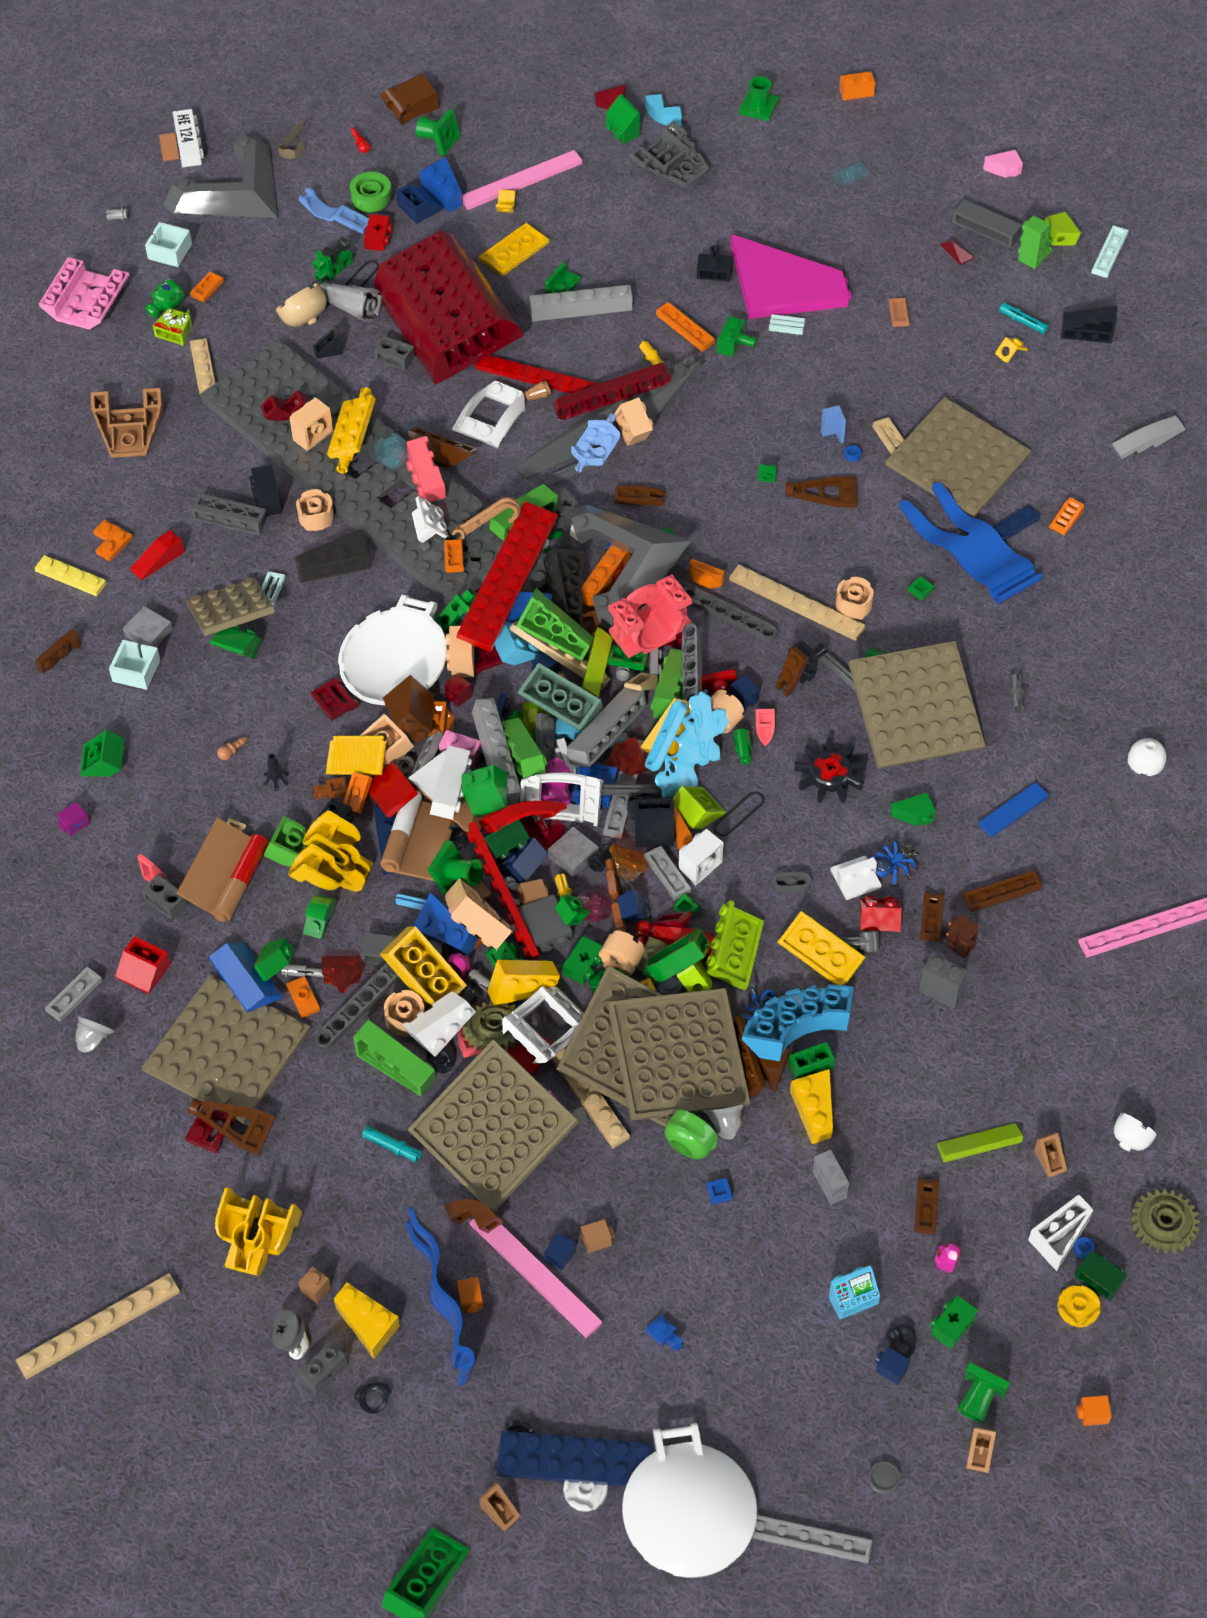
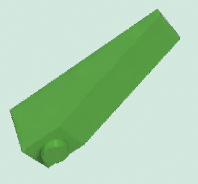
M283 816L264 856L279 864L291 867L298 854L307 847L303 844V839L307 833L305 831L306 828ZM334 856L335 861H337V862H339V863L342 862L341 860H339L338 858H336V857Z

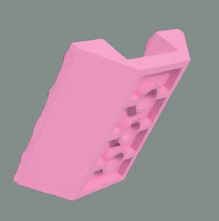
M68 257L41 299L39 306L56 321L91 329L102 322L128 279L129 273L113 269L110 276L85 270L82 260ZM93 286H97V287H98V288H94L93 290L90 289V288L93 287Z

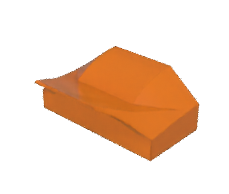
M694 559L690 560L688 574L694 583L709 589L722 586L725 571Z
M433 701L431 734L437 730L443 736L446 730L453 732L455 716L448 710L446 702Z

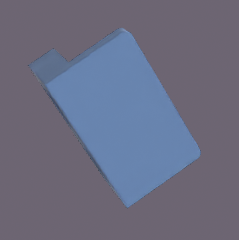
M840 406L823 409L821 421L822 436L836 434L840 444L844 443L846 419Z

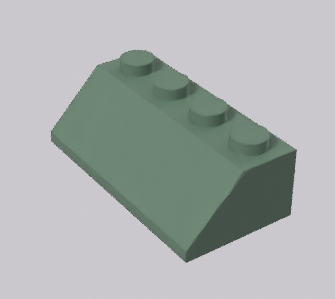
M540 663L536 665L517 692L520 696L579 731L586 728L603 709L599 698Z

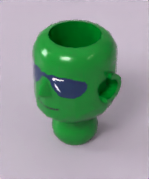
M166 279L162 283L157 284V288L151 292L153 302L146 305L145 311L152 318H157L162 310L166 312L168 309H175L185 298L183 289L172 279Z

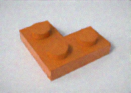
M105 519L93 530L94 535L105 540L95 550L96 554L110 562L133 539L132 534Z

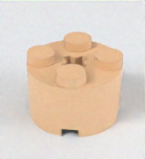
M318 489L302 493V497L296 502L300 524L307 531H318L330 527L334 519L330 495L322 493Z
M851 577L849 580L845 581L844 579L837 587V612L857 620H861L868 615L872 609L874 595L870 583L860 577Z
M718 690L711 696L712 711L716 709L726 710L729 724L723 733H728L744 717L742 715L744 708L734 695L728 696L725 694L727 691Z
M614 931L613 934H609L599 952V956L604 962L603 967L605 969L608 966L619 969L624 975L630 977L644 955L645 947L640 941L638 943L633 941L632 935L623 931Z
M402 990L400 993L391 994L385 1001L384 1014L386 1026L397 1036L412 1037L402 1024L412 1022L418 1018L417 1014L420 1012L425 1013L424 1003L417 993L410 990Z

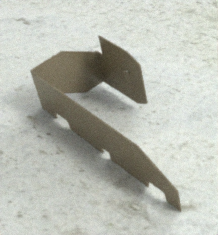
M305 116L302 118V122L296 125L293 132L285 138V142L278 147L279 156L286 159L297 157L298 160L305 152L304 141L295 150L286 149L301 131L305 123Z

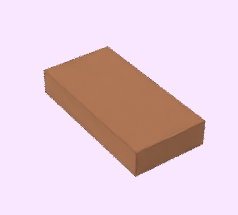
M175 133L159 135L163 161L179 159Z
M906 298L889 299L892 327L909 326Z

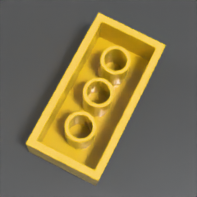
M416 926L406 927L380 953L381 957L410 990L421 997L424 1006L428 1010L433 1007L432 1004L453 991L458 995L467 986Z

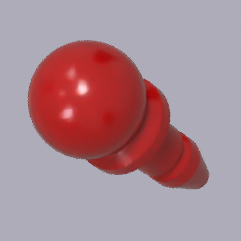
M351 127V133L356 140L355 144L358 146V150L361 153L369 152L371 149L370 144L364 137L360 136L354 127Z
M646 920L639 921L636 925L637 933L635 937L638 938L637 943L640 941L643 946L645 945V940L649 938L648 934L651 932V924Z

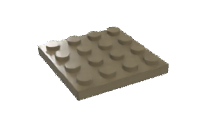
M247 578L240 583L229 584L225 588L211 590L207 594L193 596L191 599L186 600L187 606L204 636L275 613L273 605L255 578Z

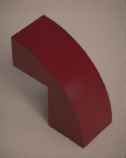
M297 390L287 401L271 395L260 408L265 419L285 421L290 420V416L301 409L307 402H310L307 394Z

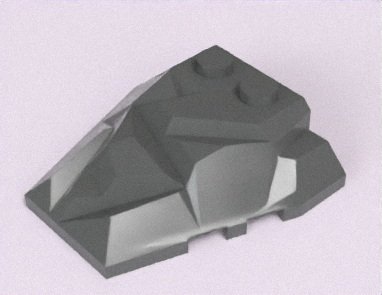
M675 121L664 127L661 137L646 149L640 145L629 153V157L639 166L686 188L709 171V167L701 154L697 153L694 149V143L690 142L687 138L686 130Z

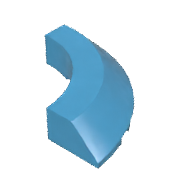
M813 985L805 990L797 988L787 991L784 996L779 998L775 996L768 1000L760 1010L757 1009L752 1019L748 1020L742 1040L759 1058L780 1061L787 1046L805 1034L821 1030L847 1031L854 987L828 985L827 988H816V985Z

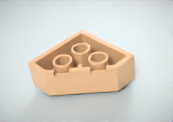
M460 878L445 894L446 905L451 913L450 917L456 923L460 924L462 922L466 925V930L475 936L477 934L482 938L481 941L486 946H493L497 949L512 932L509 924L503 919L499 921L500 917L496 914L497 912L487 902L482 903L483 900L479 894Z

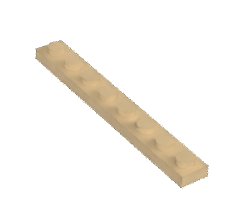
M738 565L729 577L730 581L852 640L857 641L865 629L864 624L741 565Z
M169 1273L17 1358L16 1362L25 1379H28L174 1297L180 1291Z

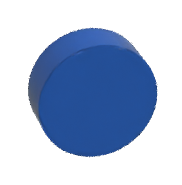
M850 445L845 448L844 457L846 460L856 462L861 458L862 451L858 446Z
M1088 1237L1078 1238L1073 1246L1075 1255L1082 1259H1085L1091 1250L1095 1251V1244Z

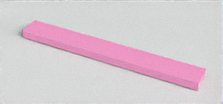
M575 150L463 194L462 203L467 210L498 198L499 190H519L581 165L582 159Z
M1207 897L1080 938L1078 942L1086 958L1207 919Z
M474 1219L470 1221V1225L582 1335L588 1338L602 1325V1321L502 1224L491 1232L486 1233L478 1228Z

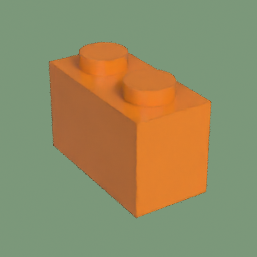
M872 72L840 76L839 90L842 99L850 100L874 96L875 80Z

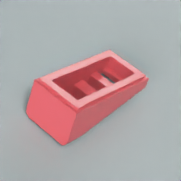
M138 855L143 878L150 882L157 874L163 878L166 877L152 861L144 855Z

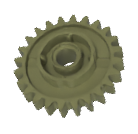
M490 1001L489 1005L483 1002L482 1007L476 1005V1012L463 1025V1035H465V1041H469V1046L474 1045L475 1050L482 1048L483 1051L494 1040L508 1052L509 1047L516 1049L515 1044L521 1045V1042L515 1039L510 1031L503 1034V1018L510 1015L516 1009L515 1005L509 1007L508 1003L494 1006L492 1001Z
M1165 1188L1162 1193L1155 1189L1154 1194L1148 1191L1146 1197L1141 1196L1139 1202L1136 1201L1135 1208L1131 1213L1133 1216L1130 1222L1134 1223L1132 1230L1138 1231L1135 1237H1142L1141 1244L1148 1243L1149 1250L1155 1247L1156 1253L1162 1249L1165 1255H1167L1168 1250L1176 1254L1177 1248L1183 1252L1185 1246L1190 1247L1191 1241H1195L1197 1237L1195 1234L1199 1232L1200 1220H1197L1199 1213L1193 1212L1195 1205H1188L1189 1198L1182 1200V1193L1175 1196L1174 1190L1168 1194ZM1161 1219L1169 1221V1224L1163 1223Z

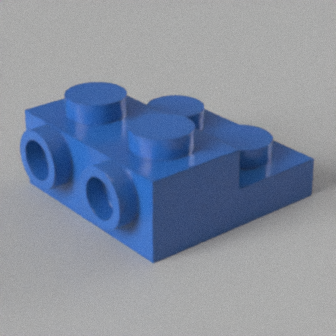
M593 763L590 768L579 766L577 774L604 780L603 784H615L617 768ZM574 784L572 801L580 805L581 785ZM601 795L600 809L610 807L613 795Z

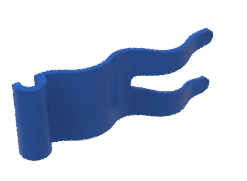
M934 483L932 491L949 519L958 528L968 532L969 535L961 536L942 531L931 524L909 501L903 500L900 502V510L910 521L916 532L926 541L948 550L973 579L989 588L990 596L997 604L1002 603L1043 579L1041 573L1038 575L1035 573L1034 565L1028 559L1015 553L991 525L963 512L941 483Z
M410 1206L407 1209L411 1222H405L406 1229L413 1245L430 1262L432 1275L429 1286V1298L433 1307L448 1320L453 1329L454 1343L451 1352V1363L453 1370L460 1368L457 1383L458 1386H462L470 1379L475 1356L468 1347H459L462 1316L457 1303L441 1289L437 1282L438 1245L432 1235L418 1223L413 1207ZM413 1228L429 1244L430 1248L416 1237Z

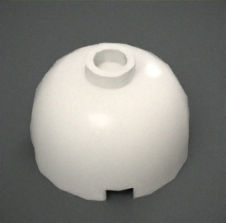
M1152 738L1138 740L1132 745L1128 753V764L1138 774L1156 775L1163 770L1166 763V751L1163 745Z
M1120 1113L1114 1125V1135L1120 1142L1119 1146L1128 1152L1131 1149L1136 1151L1146 1149L1157 1136L1156 1132L1148 1127L1146 1129L1142 1122L1125 1113Z

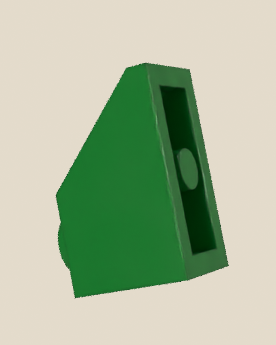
M927 793L891 803L890 815L915 826L930 824L934 821L936 813Z
M285 937L264 945L254 965L263 982L289 965L294 955L292 945L288 943Z

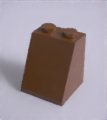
M410 674L382 699L395 726L418 744L432 733L434 696Z

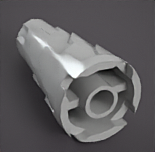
M321 283L320 286L326 295V300L330 304L365 322H372L374 320L371 318L373 314L378 316L382 297L377 294L380 292L377 289Z

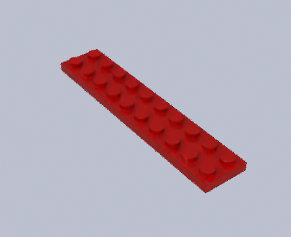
M524 501L520 515L515 519L456 638L491 652L557 520L558 514Z

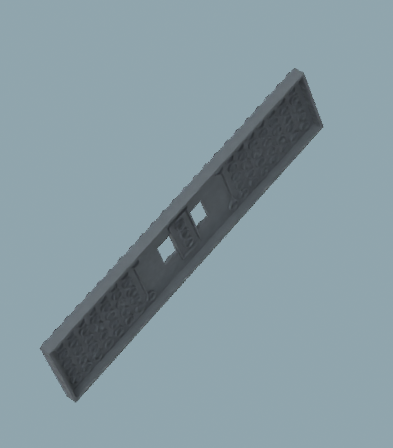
M280 339L201 393L202 403L306 489H318L322 493H328L332 499L333 511L446 605L454 599L456 594L462 595L467 589L472 590L477 595L504 541L489 529L490 520L467 534L462 540L463 548L468 549L463 551L464 572L446 573L444 540L449 538L457 540L461 533L457 532L452 535L455 527L458 524L465 523L488 506L438 467L445 485L446 498L430 503L442 509L448 537L443 538L435 534L424 543L420 542L412 512L418 508L415 499L419 496L417 491L418 485H414L411 476L412 471L409 472L406 466V461H408L407 441L371 413L360 452L354 453L353 460L350 463L365 452L370 453L380 462L376 463L365 473H362L355 480L345 472L343 474L339 473L336 468L340 459L337 457L331 459L327 452L343 401L352 400L353 398ZM298 390L307 394L310 401L316 397L330 408L333 432L309 451L305 450L293 441L290 420L272 421L265 419L260 406L271 395L287 401ZM403 482H406L415 490L391 509L380 501L382 497ZM542 550L521 592L534 593L537 588L541 593H544L565 577V567ZM474 558H479V559H480V561H478V562H477V561H474V562H473V561H471V560L474 559Z

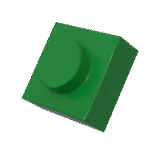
M921 576L908 587V592L921 601L934 591V585Z

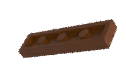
M1035 870L965 892L962 898L969 912L972 913L1042 890V884Z
M737 1016L733 1020L748 1094L749 1097H754L766 1088V1084L756 1053L742 1040L746 1026L744 1017Z

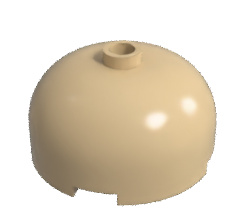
M315 283L314 288L311 289L308 286L288 298L283 307L280 305L276 308V312L288 326L300 327L307 323L310 326L318 321L317 317L325 310L327 303L326 295L319 283Z

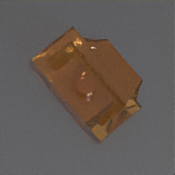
M615 843L609 847L619 877L635 882L636 878L648 869L643 854Z

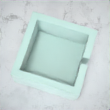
M159 222L153 231V235L150 236L145 244L148 259L179 267L192 246L190 230Z
M122 640L109 667L112 682L147 690L160 663L158 648L143 644L139 648L138 643Z

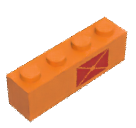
M611 544L579 590L581 604L595 610L592 597L607 593L628 563L630 552Z

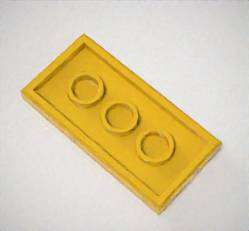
M525 223L478 256L479 261L502 277L547 245L549 239L528 223Z
M802 911L778 941L779 945L835 985L845 986L865 960V956Z

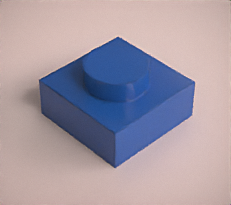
M726 1178L706 1183L712 1205L732 1200V1194Z

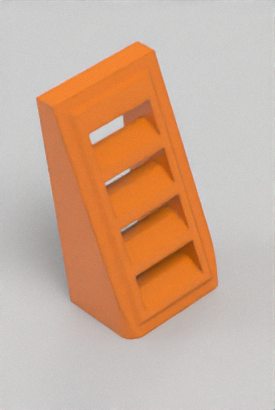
M1069 497L1049 525V528L1065 536L1082 515L1084 504Z
M674 808V835L677 849L680 850L684 845H688L693 841V836L677 808Z

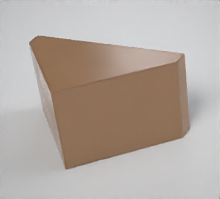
M1058 1132L1038 1138L1034 1152L1047 1176L1052 1177L1067 1171Z
M974 1426L970 1440L967 1469L989 1472L996 1430Z
M498 1483L492 1485L479 1498L481 1509L503 1531H506L520 1517V1514Z

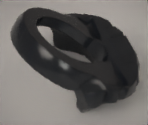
M449 1042L441 1050L448 1055L445 1062L433 1063L431 1061L432 1054L429 1052L426 1054L427 1063L432 1065L434 1070L441 1074L449 1072L457 1059L456 1048Z
M384 1383L366 1384L356 1390L354 1399L359 1402L360 1407L365 1412L376 1414L385 1408L391 1390ZM377 1390L381 1395L382 1404L379 1408L369 1409L366 1407L365 1397L368 1391Z

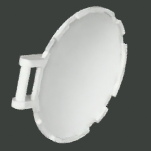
M402 594L396 607L380 612V610L368 615L366 620L359 625L356 624L350 630L340 648L338 663L341 678L351 693L365 702L385 705L382 698L410 674L427 689L434 684L446 663L447 649L445 635L441 627L433 620L437 610V602H425ZM407 605H411V606L423 608V609H426V610H425V611H422V610L410 608V607H407Z
M690 1423V1426L660 1430V1428L653 1429L656 1452L643 1460L635 1469L624 1493L622 1512L628 1537L644 1559L657 1569H662L675 1576L690 1578L717 1573L727 1568L729 1564L741 1556L754 1533L757 1505L751 1483L740 1466L730 1457L712 1447L701 1445L697 1423ZM687 1435L692 1437V1442L663 1446L662 1439Z

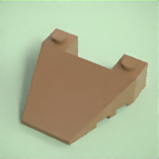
M161 388L143 389L144 408L112 410L111 397L108 391L91 392V410L111 458L147 455L164 413Z

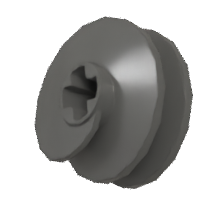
M289 1310L282 1311L276 1316L272 1336L273 1344L276 1348L282 1349L285 1352H291L300 1345L305 1332L303 1318Z

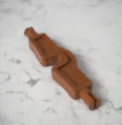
M608 859L605 861L607 867L606 875L609 894L614 902L612 904L615 926L618 931L626 932V921L621 919L617 897L621 895L618 876L615 872L613 859Z

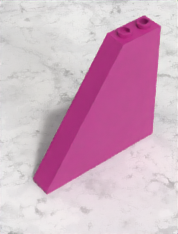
M731 235L730 248L749 319L769 317L772 314L785 315L848 307L849 300H851V291L847 289L848 281L847 278H844L841 270L736 235Z

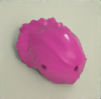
M559 758L551 759L547 766H545L546 773H570L571 771L565 762ZM542 783L541 800L564 801L566 806L569 805L572 796L571 791L569 792V783Z

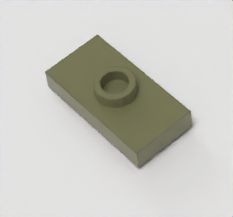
M649 937L645 945V953L634 972L644 975V964L657 952L667 947L668 943Z

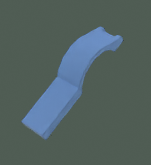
M308 187L305 189L307 193L305 197L299 196L298 200L314 216L326 221L335 220L362 234L366 231L369 218L344 205L338 208L325 205L316 196L315 191Z

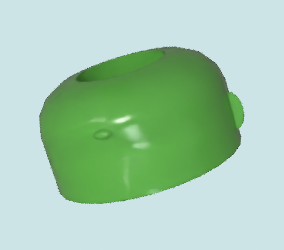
M364 172L354 177L350 183L353 205L367 213L379 212L386 208L392 197L389 179L378 172Z
M676 1110L664 1128L665 1138L677 1152L688 1158L703 1159L717 1146L718 1136L715 1131L701 1118L688 1111Z

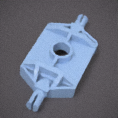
M610 413L607 420L588 421L587 429L575 447H571L572 455L579 461L575 467L577 472L578 470L581 472L584 466L603 465L620 439V432L612 424L616 419L615 414ZM593 445H599V446H600V447H597V448H592Z

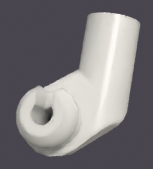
M304 1332L300 1345L295 1350L289 1352V1355L296 1360L302 1358L309 1349L310 1345L306 1332Z

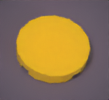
M1076 1285L1064 1289L1059 1296L1057 1304L1058 1312L1062 1319L1076 1327H1085L1094 1323L1100 1314L1101 1308L1099 1297L1093 1290L1086 1286L1080 1287Z

